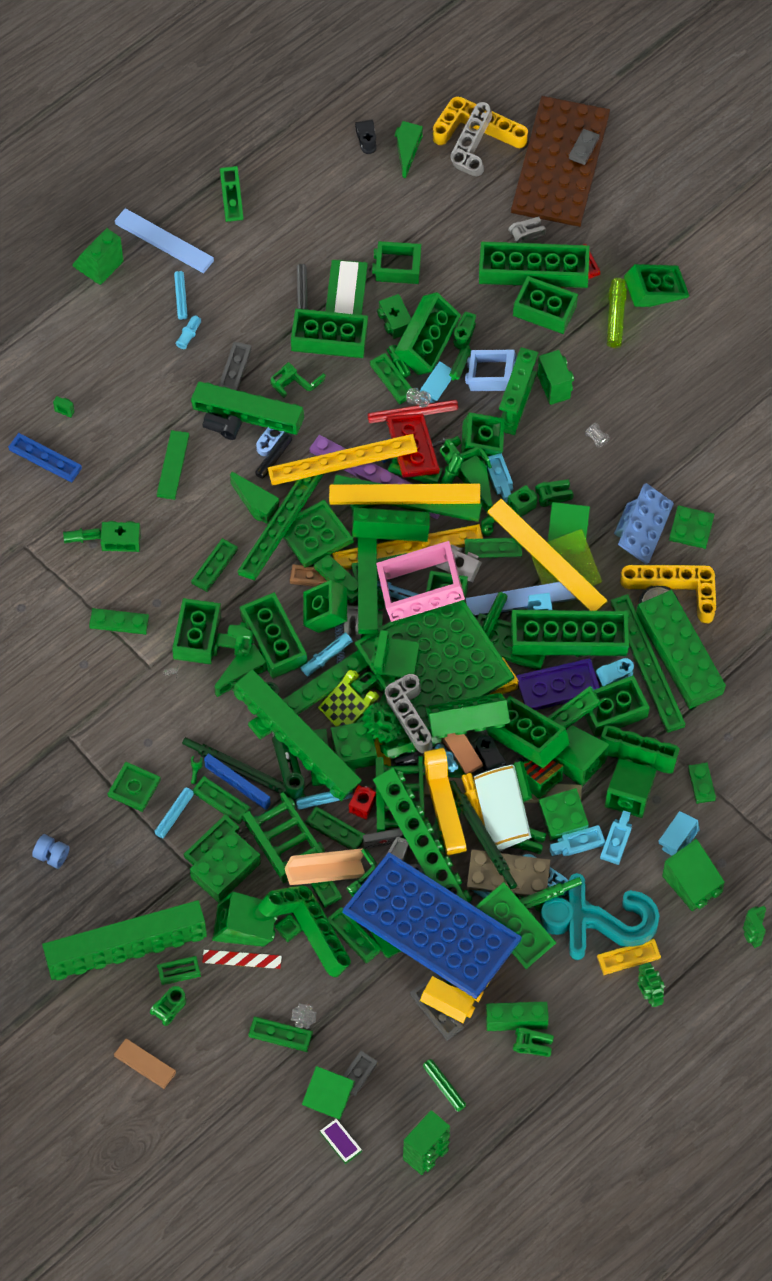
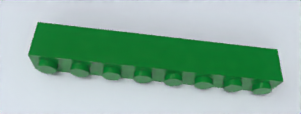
M253 669L235 684L232 690L235 697L243 701L249 711L257 715L261 719L262 724L275 733V737L289 748L292 755L297 756L302 761L303 766L307 770H311L316 775L317 780L321 784H325L330 789V793L335 798L343 801L357 788L362 780Z

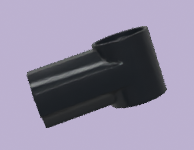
M208 412L205 414L202 425L203 428L218 432L228 440H235L242 421L236 416L229 415L224 417Z

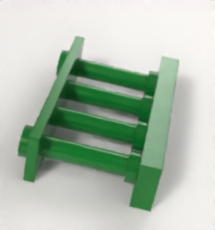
M520 348L499 406V410L503 411L501 418L505 419L504 433L515 435L537 375V372L533 371L539 353L537 351Z
M419 756L418 766H387L383 762V757H376V777L391 768H395L397 771L401 770L403 774L419 773V783L405 785L407 788L410 787L412 791H419V801L414 802L416 805L420 804L424 811L423 775H425L423 756ZM376 786L377 832L389 830V828H399L396 820L385 818V812H388L389 808ZM395 786L392 792H400V786ZM404 803L401 809H409L410 805L409 803ZM423 815L424 820L428 822V817ZM413 820L410 826L418 827L419 821Z
M282 792L280 794L282 804L258 817H253L250 811L243 814L244 824L284 884L288 882L284 869L288 862H282L280 859L283 852L307 840L311 849L301 855L325 853V849L321 842H316L294 809L296 806L292 798H287L285 793ZM285 810L292 817L268 832H263L260 828L262 823ZM295 825L301 831V834L278 847H273L270 843L273 837Z

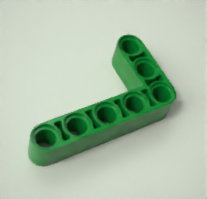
M300 885L272 890L259 903V911L267 917L288 913L294 914L330 976L339 977L350 965L349 955L314 894L308 887Z

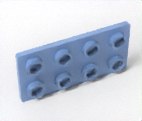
M647 483L644 484L638 498L626 504L614 534L620 538L618 545L644 564H648L674 503Z

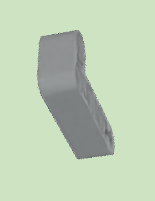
M480 102L475 106L451 153V161L454 167L472 176H480L484 172L482 160L474 155V152L492 119L490 106L485 102ZM473 126H480L476 131L471 130ZM466 141L472 142L469 146H464ZM457 157H464L461 162H456ZM475 163H478V164H479V167H478V168H476V169H472V168H471V166H472L473 164H475Z
M408 674L389 684L385 689V695L390 708L415 748L419 752L424 753L432 749L433 742L430 732L410 702L411 699L417 697L421 692L419 679L414 674ZM409 684H415V685H416V686L413 687V688H408V687H407ZM393 693L399 694L397 697H390ZM403 708L408 709V711L405 713L400 712V710ZM411 724H418L415 728L409 727ZM420 735H421L422 739L425 741L424 743H423V741H420V739H419V736H420Z

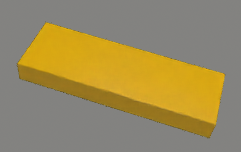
M651 939L640 946H626L598 954L597 959L603 975L661 959V955L655 939Z

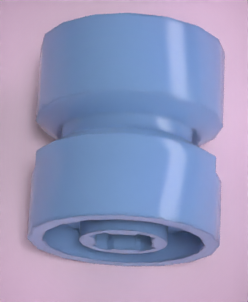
M43 834L38 839L32 856L42 862L47 860L48 865L59 869L68 856L69 846L60 841L55 843L54 838Z

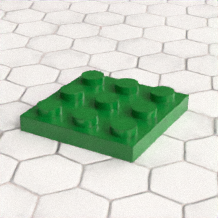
M325 500L300 512L283 537L304 568L318 562L327 554L331 555L354 543L353 537Z

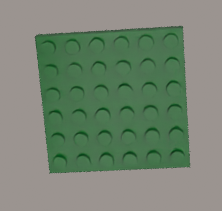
M464 600L393 622L390 621L378 628V634H368L355 642V646L373 674L378 678L384 691L389 684L400 678L375 674L374 666H371L372 655H376L377 652L375 639L376 636L380 635V630L388 631L389 638L419 643L414 675L419 679L421 692L417 697L411 699L410 702L428 730L429 725L424 706L488 695L514 680V675ZM409 684L407 687H408V688H413V687H415L416 685H415V684ZM393 693L390 697H397L399 694ZM403 708L400 710L401 713H405L408 711L407 708ZM411 724L409 727L415 728L418 724Z

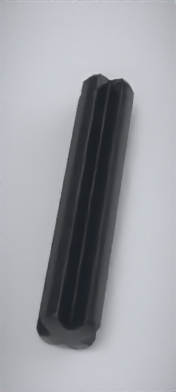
M284 433L255 471L257 477L263 479L269 472L268 467H272L291 443V435Z

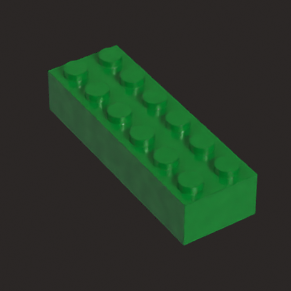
M481 242L479 284L523 286L527 276L557 287L588 288L590 246Z
M670 590L638 604L636 613L687 707L691 709L723 695L726 684L674 592Z
M512 610L511 655L627 656L629 649L628 611Z

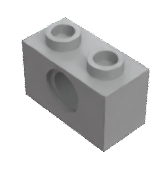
M451 544L455 561L458 558L464 559L463 566L457 568L459 575L468 576V581L473 583L482 564L481 561L477 560L479 556L470 552L465 555L461 553V548ZM448 561L436 565V567L451 573Z

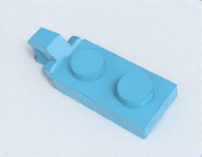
M502 453L488 456L492 468L489 469L487 466V472L497 495L501 494L503 501L507 503L508 496L513 491V481Z
M623 810L620 820L615 819L613 821L600 859L619 865L632 829V824L628 823L630 812Z
M597 825L562 835V838L557 839V843L550 844L549 850L552 856L559 854L569 856L604 846L605 839L600 826Z

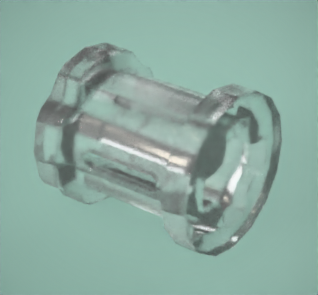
M410 388L406 394V400L410 404H417L419 407L424 408L430 403L431 397L426 391Z
M598 423L591 425L585 434L587 437L592 438L595 446L598 448L605 445L610 438L608 434H605L600 429Z

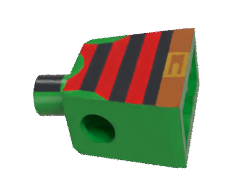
M518 758L515 763L519 761L524 763L530 791L538 799L562 781L563 765L551 761L542 768L530 760L525 761L522 758Z

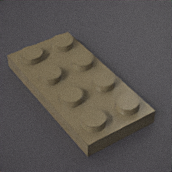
M471 850L467 881L468 890L492 892L503 882L507 884L504 877L499 875L486 851ZM501 853L510 868L509 872L517 883V887L511 889L516 896L527 897L547 888L550 868L549 859Z

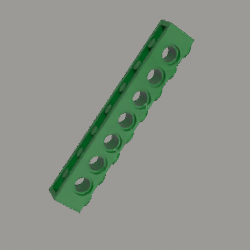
M391 768L374 778V783L425 875L449 891L452 888H456L457 896L471 904L470 901L473 899L468 890H463L461 886L463 881L458 873L454 874L451 868L454 866L448 855L444 856L442 852L444 847L439 838H434L432 834L434 829L429 821L426 822L423 815L425 813L420 804L416 805L414 802L415 794L410 787L407 788L404 784L406 778L401 770L397 771L395 768ZM395 786H400L399 794L392 795V789ZM404 803H409L410 805L407 812L401 811ZM418 820V828L411 829V822ZM423 837H428V844L421 847L420 840ZM437 854V862L431 864L429 861L430 856ZM442 871H447V879L440 881L439 874Z

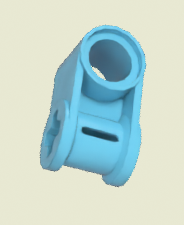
M623 658L600 667L595 673L601 685L606 686L633 676L634 664L630 659Z

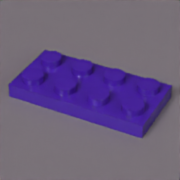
M590 658L516 675L523 704L534 710L567 703L589 686L594 690L600 688Z

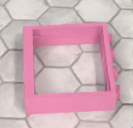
M449 541L376 563L385 606L391 622L465 599L454 553ZM448 561L454 584L392 603L387 580Z

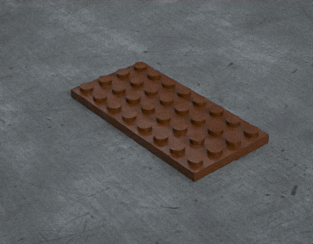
M541 96L511 213L533 218L539 217L543 220L581 227L610 109ZM583 129L599 134V140L585 165L569 159V154Z

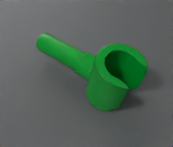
M194 756L191 757V767L193 769L191 784H196L198 770L203 766L202 757L198 763L194 762Z

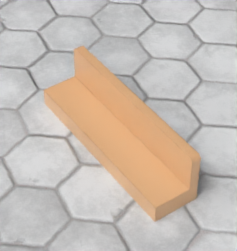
M362 849L291 856L284 868L289 885L361 878L365 874L361 862L363 857Z

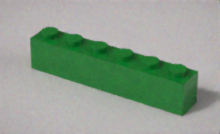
M198 381L191 398L194 410L206 413L211 412L224 417L232 415L238 417L242 422L266 428L269 427L270 429L294 435L298 434L304 420L303 407L297 404H289L277 399L272 400L261 395L256 396L245 391H236L228 387L216 386L209 382Z

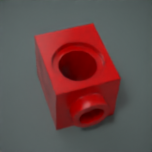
M358 785L349 803V813L367 820L376 801V792L368 786L362 787ZM360 799L368 800L366 803L359 802Z

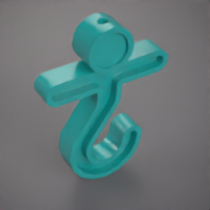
M578 873L571 875L569 881L580 877L582 885L568 890V901L556 897L546 901L542 906L541 925L548 933L554 935L564 934L569 930V954L575 960H581L585 956L587 928L596 929L620 946L634 947L645 944L655 936L660 917L657 905L650 897L642 892L630 890L623 895L622 907L626 911L638 914L642 922L632 927L625 925L601 907L594 906L585 900V878Z

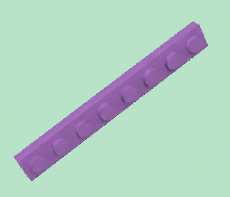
M319 435L309 449L312 454L319 456L345 450L346 448ZM374 463L343 469L361 480L382 484H412ZM430 513V516L438 519L440 516L439 514Z

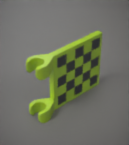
M349 670L346 673L344 679L318 707L336 727L355 723L363 712L379 699V695L373 691L368 692L363 699L350 686L359 677V674L353 670Z

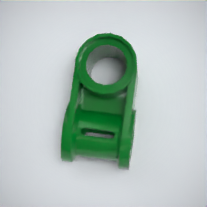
M179 986L171 987L152 1006L150 1014L157 1016L163 1021L162 1024L164 1026L169 1025L186 1005L187 1000L184 990ZM174 995L182 996L178 1001L172 1000Z

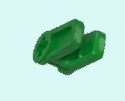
M464 312L454 330L453 344L455 348L461 350L462 346L466 347L470 344L476 326L475 314Z
M569 479L543 482L535 486V492L540 498V506L547 507L552 505V502L561 503L572 500L574 494L572 490H568L570 487Z
M529 828L531 833L530 840H525L511 846L515 849L541 854L543 845L537 842L543 843L546 833Z
M527 1028L516 1029L517 1039L513 1045L514 1051L523 1054L551 1056V1047L534 1044L533 1042L551 1045L554 1040L553 1035L532 1031Z

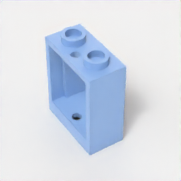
M471 350V357L467 359L469 373L465 375V381L469 385L470 391H505L517 359L515 350ZM477 362H506L504 377H475Z

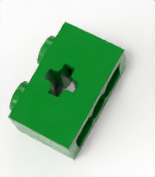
M397 294L379 301L377 313L379 318L385 322L386 332L390 333L393 339L403 336L411 321V317L400 295Z
M116 521L102 522V551L140 552V523L133 521L126 523Z

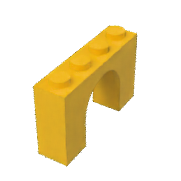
M432 976L420 1001L464 1023L466 1017L471 1018L476 1008L473 1004L475 1001L479 1003L484 992L482 991L478 998L475 999L461 989Z

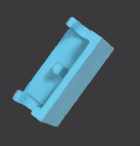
M439 361L420 389L418 397L430 403H435V400L438 401L451 381V376H449L451 368Z
M550 593L529 595L527 610H552Z
M679 811L659 840V844L663 846L662 850L673 856L690 844L700 830L698 820Z

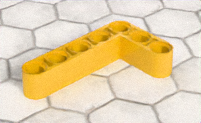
M462 97L452 98L433 126L434 143L437 145L446 144L460 123L466 125L477 104ZM492 111V119L484 133L513 147H525L527 145L528 129ZM476 125L472 128L478 130L480 126Z
M628 565L622 569L620 583L625 589H646L650 586H666L670 589L696 590L698 619L703 623L713 621L716 611L715 573L710 566Z
M443 747L425 751L424 769L439 829L442 831L441 836L446 848V854L449 856L466 852V843L448 779V762L445 749Z

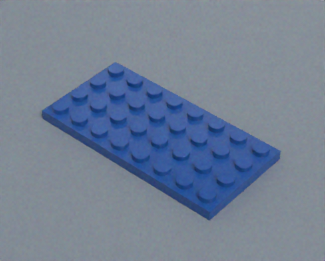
M388 852L343 908L345 915L475 999L482 993L522 938L390 852Z

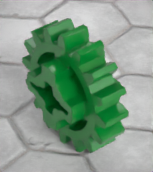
M378 702L374 705L371 704L363 712L364 717L362 720L366 722L363 726L369 729L367 733L372 734L374 740L379 738L380 743L385 741L388 744L390 741L396 740L401 734L400 729H402V726L398 724L399 720L391 712V708L387 709L384 703L381 706Z
M651 963L639 965L640 968L638 970L640 973H638L639 982L637 983L643 998L648 999V1003H651L652 1007L662 1005L664 1002L665 986L659 971H655Z

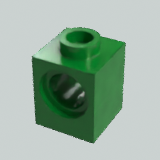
M525 485L508 496L507 505L522 517L536 508L538 497L534 490H530Z

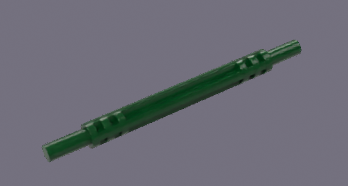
M187 737L184 738L182 744L198 751L199 755L206 757L209 753L231 770L280 794L282 792L285 793L284 782L205 744L201 745Z
M454 780L450 781V787L456 797V803L499 875L504 877L510 889H515L517 883L509 872V866L467 796L461 792Z

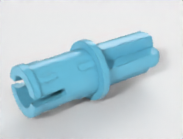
M198 316L191 317L187 326L183 327L182 334L176 341V345L179 348L186 349L190 340L195 337V332L201 323V318Z
M444 744L436 745L434 749L443 747L445 749L449 772L457 770L458 765L454 761L453 754L447 750Z

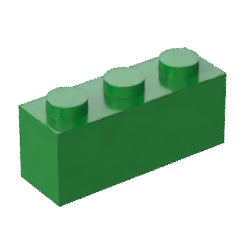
M547 1002L486 1004L487 1031H510L517 1028L541 1030L548 1028Z

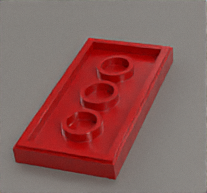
M423 413L388 417L387 425L391 439L413 434L418 452L397 457L402 477L439 474L440 468Z

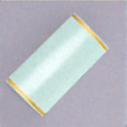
M508 765L474 776L485 828L498 850L502 851L531 838L515 766Z

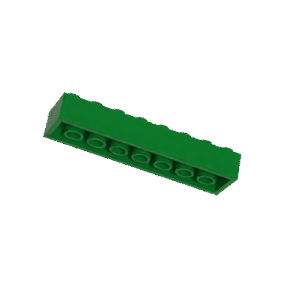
M199 900L43 943L42 946L51 980H63L72 974L81 975L87 972V970L94 968L102 969L111 963L120 964L126 961V959L133 957L141 958L150 952L159 953L168 947H180L190 941L198 942L207 937L201 906Z

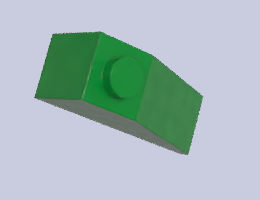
M402 121L401 126L396 129L395 137L397 138L402 176L406 178L423 137V126Z
M238 166L220 168L226 222L244 220Z
M475 455L462 463L458 477L464 484H480V502H482V508L488 514L487 511L492 507L487 465Z
M231 472V485L250 514L257 521L268 523L279 508V498L238 474Z
M255 644L252 645L248 656L236 655L214 686L216 697L232 690L235 684L250 670L253 669L258 675L267 671V663Z

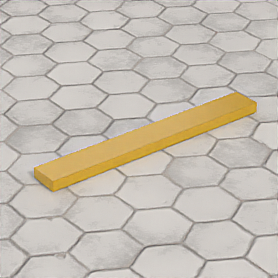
M410 434L268 467L273 486L418 451L414 435Z
M480 484L330 485L329 503L330 505L480 504Z
M502 499L487 511L496 522L589 611H599L608 602Z
M480 524L428 534V542L394 540L377 544V559L404 553L408 554L449 541L450 545L452 544L459 548L465 547V539H483ZM358 548L335 552L332 554L333 559L345 570L352 569L351 564L358 562Z

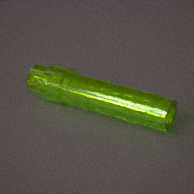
M614 278L611 281L608 296L607 345L611 348H619L622 345L627 288L624 279Z

